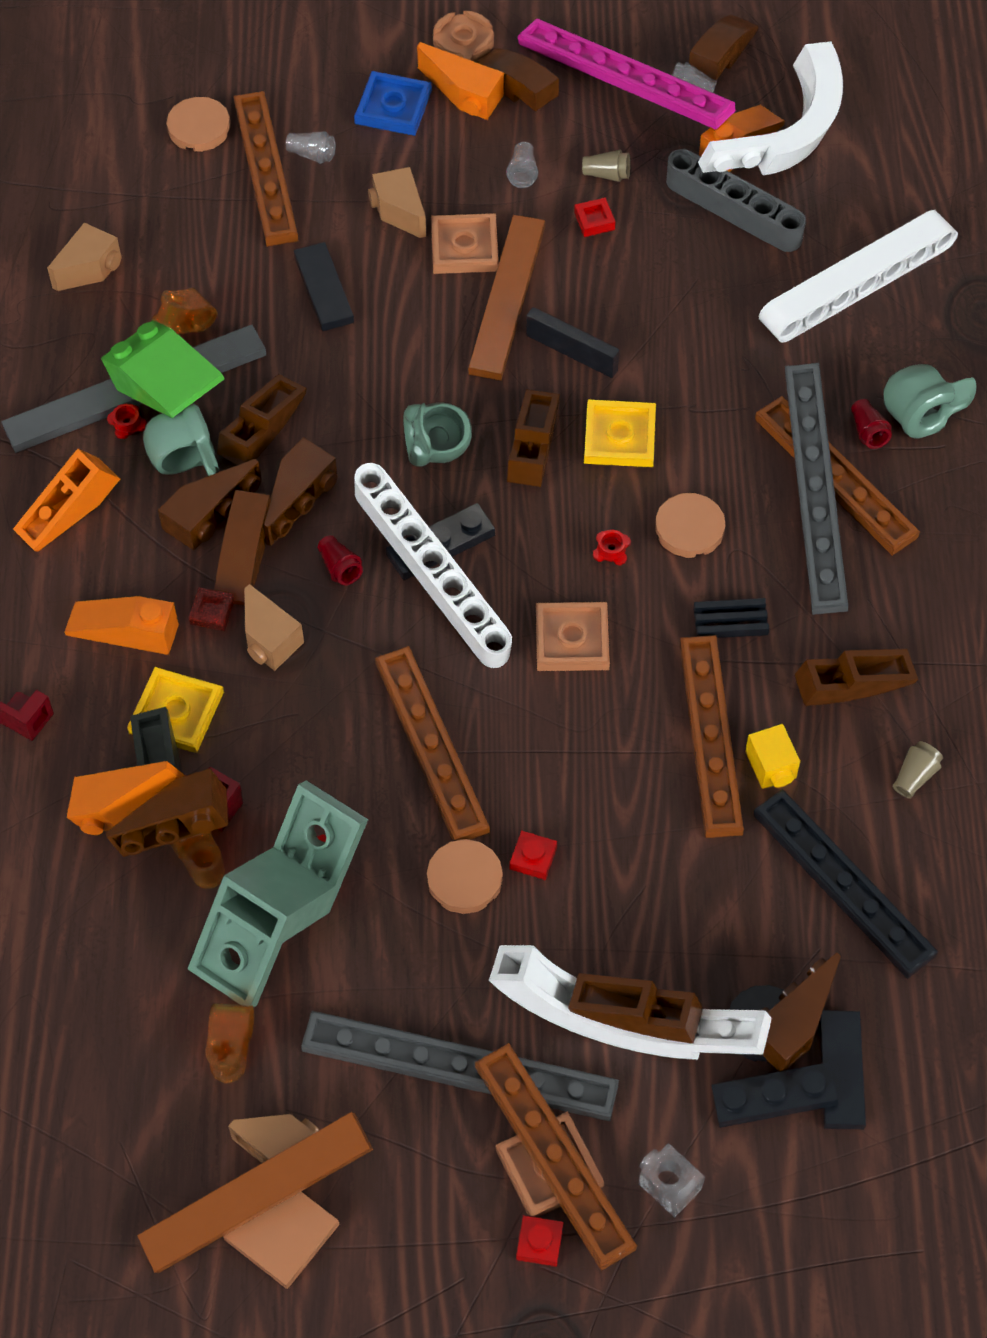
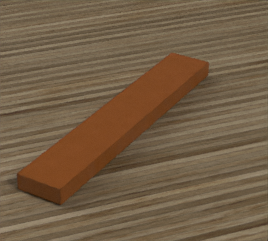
M265 92L233 96L266 246L299 241Z
M513 215L469 364V375L502 380L545 229V220Z
M780 396L757 411L755 420L794 458L788 401L783 396ZM829 442L836 501L892 556L918 539L920 531Z
M716 635L680 638V651L705 838L743 835L744 828Z
M407 646L376 657L377 668L452 840H471L490 833L489 824L410 647Z
M508 1043L476 1061V1070L600 1270L606 1269L636 1251V1243L511 1045Z
M350 1112L137 1236L154 1272L160 1273L369 1153L373 1148L355 1113Z

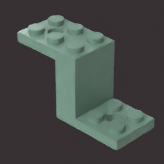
M305 780L298 784L273 848L223 876L188 970L246 1009L250 1010L255 1007L259 1002L282 943L330 913L368 819ZM315 825H319L324 829L327 837L326 842H322L316 837ZM229 948L234 949L239 954L240 965L231 960Z

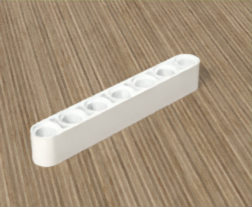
M930 210L774 298L762 308L759 320L781 343L787 342L943 253L955 242L958 232L936 210Z
M375 463L361 465L355 472V498L480 662L490 668L503 666L509 659L512 645V636L507 627L386 471ZM367 482L376 483L378 486L374 488L364 487L363 484ZM393 508L398 513L389 515L384 513L383 510ZM409 534H413L417 536L419 539L416 541H407L403 537ZM428 561L437 562L440 566L437 568H428L424 565V563ZM448 588H456L461 593L451 596L444 591ZM477 615L482 621L471 623L465 617ZM490 642H497L503 646V649L494 651L486 645Z

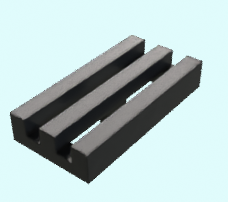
M765 598L694 602L693 611L696 636L716 635L717 638L764 636L769 634ZM744 621H759V623L737 624ZM707 623H723V624H725V625H717V626H703V624H707Z

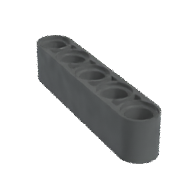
M678 149L670 153L666 184L672 191L779 250L792 252L800 248L806 223V217L800 210L728 171L703 173L698 164L701 156L692 151Z

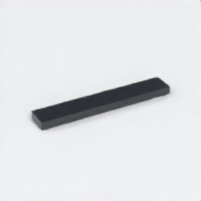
M783 789L754 810V817L907 979L936 957L938 951Z

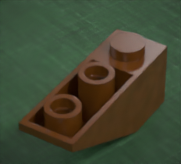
M304 437L280 462L264 522L266 543L269 546H272L279 538L285 537L291 530L293 523L302 514H307L314 506L315 500L324 491L331 490L338 478L336 458Z
M253 459L181 486L158 509L162 529L192 550H195L202 542L208 541L214 534L216 527L225 518L228 519L235 490L255 493L262 481L259 461Z
M211 768L177 778L106 832V837L119 853L125 857L228 826L227 790Z
M837 952L827 961L821 958L815 962L807 972L808 978L799 985L796 982L790 984L780 994L778 998L780 1002L771 1010L768 1007L761 1009L765 1010L772 1018L762 1055L779 1072L786 1071L810 1050L841 958Z

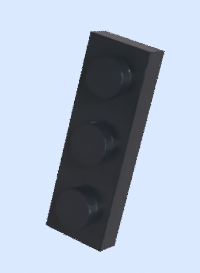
M478 503L429 526L452 557L495 536V527ZM411 535L405 538V540L407 541H416L419 539L415 535ZM391 545L386 547V555L403 581L413 577L414 574ZM428 561L424 563V565L428 568H431L438 564L434 561Z
M830 1062L711 1085L720 1128L838 1105Z

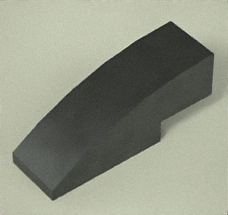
M162 707L130 716L137 766L168 761L182 772L167 708Z

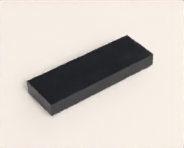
M323 242L294 250V258L322 331L354 323V315L326 243Z
M532 307L527 314L526 336L610 378H613L617 373L619 365L618 348L537 308Z
M823 1010L819 1021L821 1064L830 1062L838 1097L837 1106L823 1108L824 1129L864 1130L866 1116L860 1011Z

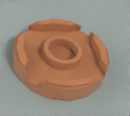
M463 11V14L455 15V12H452L439 19L434 26L433 45L438 49L475 62L490 53L493 48V26L481 14Z
M193 97L181 101L172 108L167 118V129L171 140L182 149L186 150V147L199 152L214 149L223 143L231 126L230 116L226 107L219 101L208 97Z
M696 493L678 494L667 499L660 506L655 519V529L661 545L672 554L685 558H693L697 554L704 553L706 555L713 552L721 544L725 533V517L718 504L707 496Z
M468 839L451 841L439 848L430 859L427 869L429 892L433 898L448 911L461 914L479 912L486 908L487 904L493 899L495 900L499 895L503 881L501 863L494 851L481 842Z

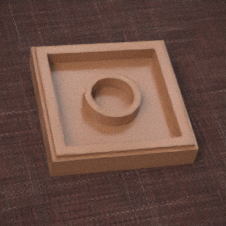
M496 213L431 216L433 274L497 272L499 262Z
M607 602L536 603L537 671L609 670Z
M568 1111L557 1116V1120L600 1188L603 1187L604 1180ZM517 1135L495 1145L496 1152L528 1216L538 1218L561 1207Z
M299 1192L224 1235L223 1238L274 1280L288 1289L340 1224L338 1219L304 1193Z

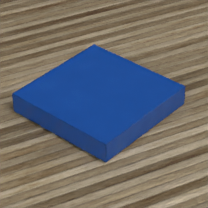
M372 71L354 116L355 124L416 136L432 92V82Z

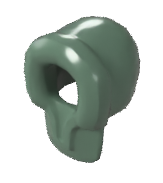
M916 364L907 366L894 373L888 379L883 390L884 405L890 415L902 426L905 434L911 438H923L939 432L946 426L948 418L952 414L967 408L971 404L976 394V381L973 377L949 383L931 365ZM941 405L939 410L933 409V407Z
M444 402L425 405V403H414L408 405L404 411L403 423L409 461L413 466L422 467L429 462H450L461 456L469 447L472 439L471 422L466 412L460 407Z
M192 403L173 418L160 413L153 417L146 425L143 435L144 447L148 458L158 472L167 475L177 474L203 465L208 476L219 472L220 469L215 458V449L198 405Z

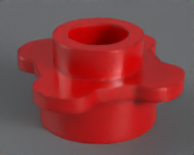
M121 404L107 416L108 423L114 426L115 436L119 439H126L136 431L142 432L147 425L146 420L142 419L139 415V408L133 404Z
M606 530L597 534L596 541L598 545L593 550V558L598 562L606 560L614 562L616 565L624 564L627 561L626 548L631 544L630 538L617 530Z

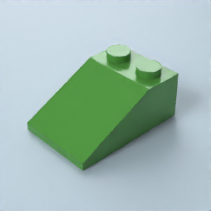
M154 320L141 325L136 333L125 341L115 344L111 351L101 358L117 391L170 418L175 417L225 379L217 368L172 328Z

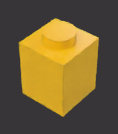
M783 724L748 735L745 753L762 789L771 786L776 788L783 787L797 778L800 759Z

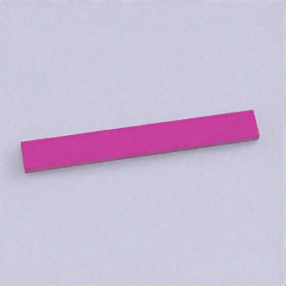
M540 19L533 21L518 35V42L521 46L717 130L736 111L735 102Z

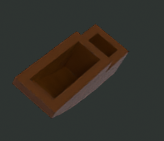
M728 15L720 19L706 31L691 49L688 69L716 81L725 68L730 70L758 31V25L734 15Z
M496 48L476 61L479 64L504 72V95L514 103L521 99L530 108L537 111L559 96V78L544 66L522 54Z
M280 374L275 376L240 405L239 417L219 433L217 454L237 465L256 459L285 426L305 396L307 388Z
M526 389L508 461L507 482L542 486L560 394Z
M235 490L219 558L213 596L214 601L245 606L244 588L249 584L254 587L265 550L264 522L270 503V495Z
M907 649L846 650L836 659H806L794 675L805 706L832 704L871 697L914 684L918 681Z
M579 973L568 1009L577 1015L622 1030L693 1044L703 1007L695 993L657 989L653 981Z

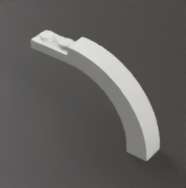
M832 42L805 44L793 64L803 92L802 118L794 125L775 133L709 142L698 161L703 173L712 171L724 172L728 169L742 167L752 168L758 165L762 175H768L791 168L814 151L834 121L841 105L843 94L841 66Z
M533 945L499 946L489 981L522 1007L547 1021L579 1035L628 1050L682 1059L698 1060L700 1052L764 1053L772 1019L765 1010L703 1009L693 1044L646 1036L615 1028L570 1012L568 1007L576 984V977L553 964Z

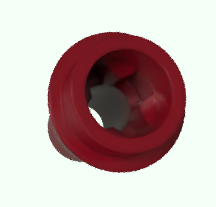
M860 399L856 401L851 407V412L854 415L860 442L870 449L883 447L892 437L891 424L871 405L869 400Z
M332 535L320 540L317 548L322 554L331 579L344 586L356 582L363 572L361 558Z

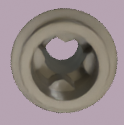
M620 149L592 156H584L582 162L583 175L621 182L622 179H629L630 154L622 153Z
M919 741L915 746H911L897 780L893 784V788L902 796L912 798L915 792L941 769L942 754L926 742Z

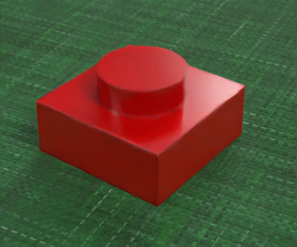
M606 197L575 204L574 214L584 237L615 230L616 221Z
M521 830L510 861V870L546 880L557 849V841Z
M523 1215L516 1260L557 1267L564 1222Z

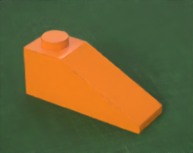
M419 42L417 45L418 69L459 110L488 120L504 96V72Z
M762 105L734 113L717 130L710 127L701 135L699 156H702L711 141L775 133L784 126V120Z
M77 448L13 530L34 551L38 552L97 508L119 482L120 478L98 457Z
M141 596L75 602L65 629V635L169 655L179 623L173 602Z
M168 761L74 777L67 818L79 826L84 833L90 835L102 834L103 831H108L172 781L186 775Z

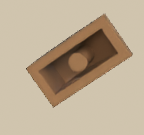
M410 167L372 174L373 188L368 189L371 207H377L380 219L419 238L426 237L425 213Z
M83 223L47 267L52 288L61 291L104 281L111 271L118 268L122 259L118 238L87 223Z
M249 584L244 588L247 651L258 664L262 665L265 663L275 671L304 644L302 624Z
M292 1114L233 1120L228 1126L232 1139L261 1163L319 1131L317 1126L308 1119L304 1118L301 1122Z

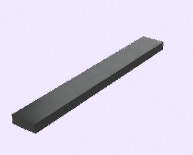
M252 324L193 347L221 373L266 356V348ZM109 379L3 420L1 423L14 452L17 453L105 419L109 413L113 412L121 404L138 406L143 403L117 391L113 381Z
M819 363L785 366L812 615L848 612L847 590Z
M311 1011L301 1045L302 1052L491 1094L476 1070L475 1062L494 1051ZM518 1057L550 1108L611 1121L619 1085L618 1079Z

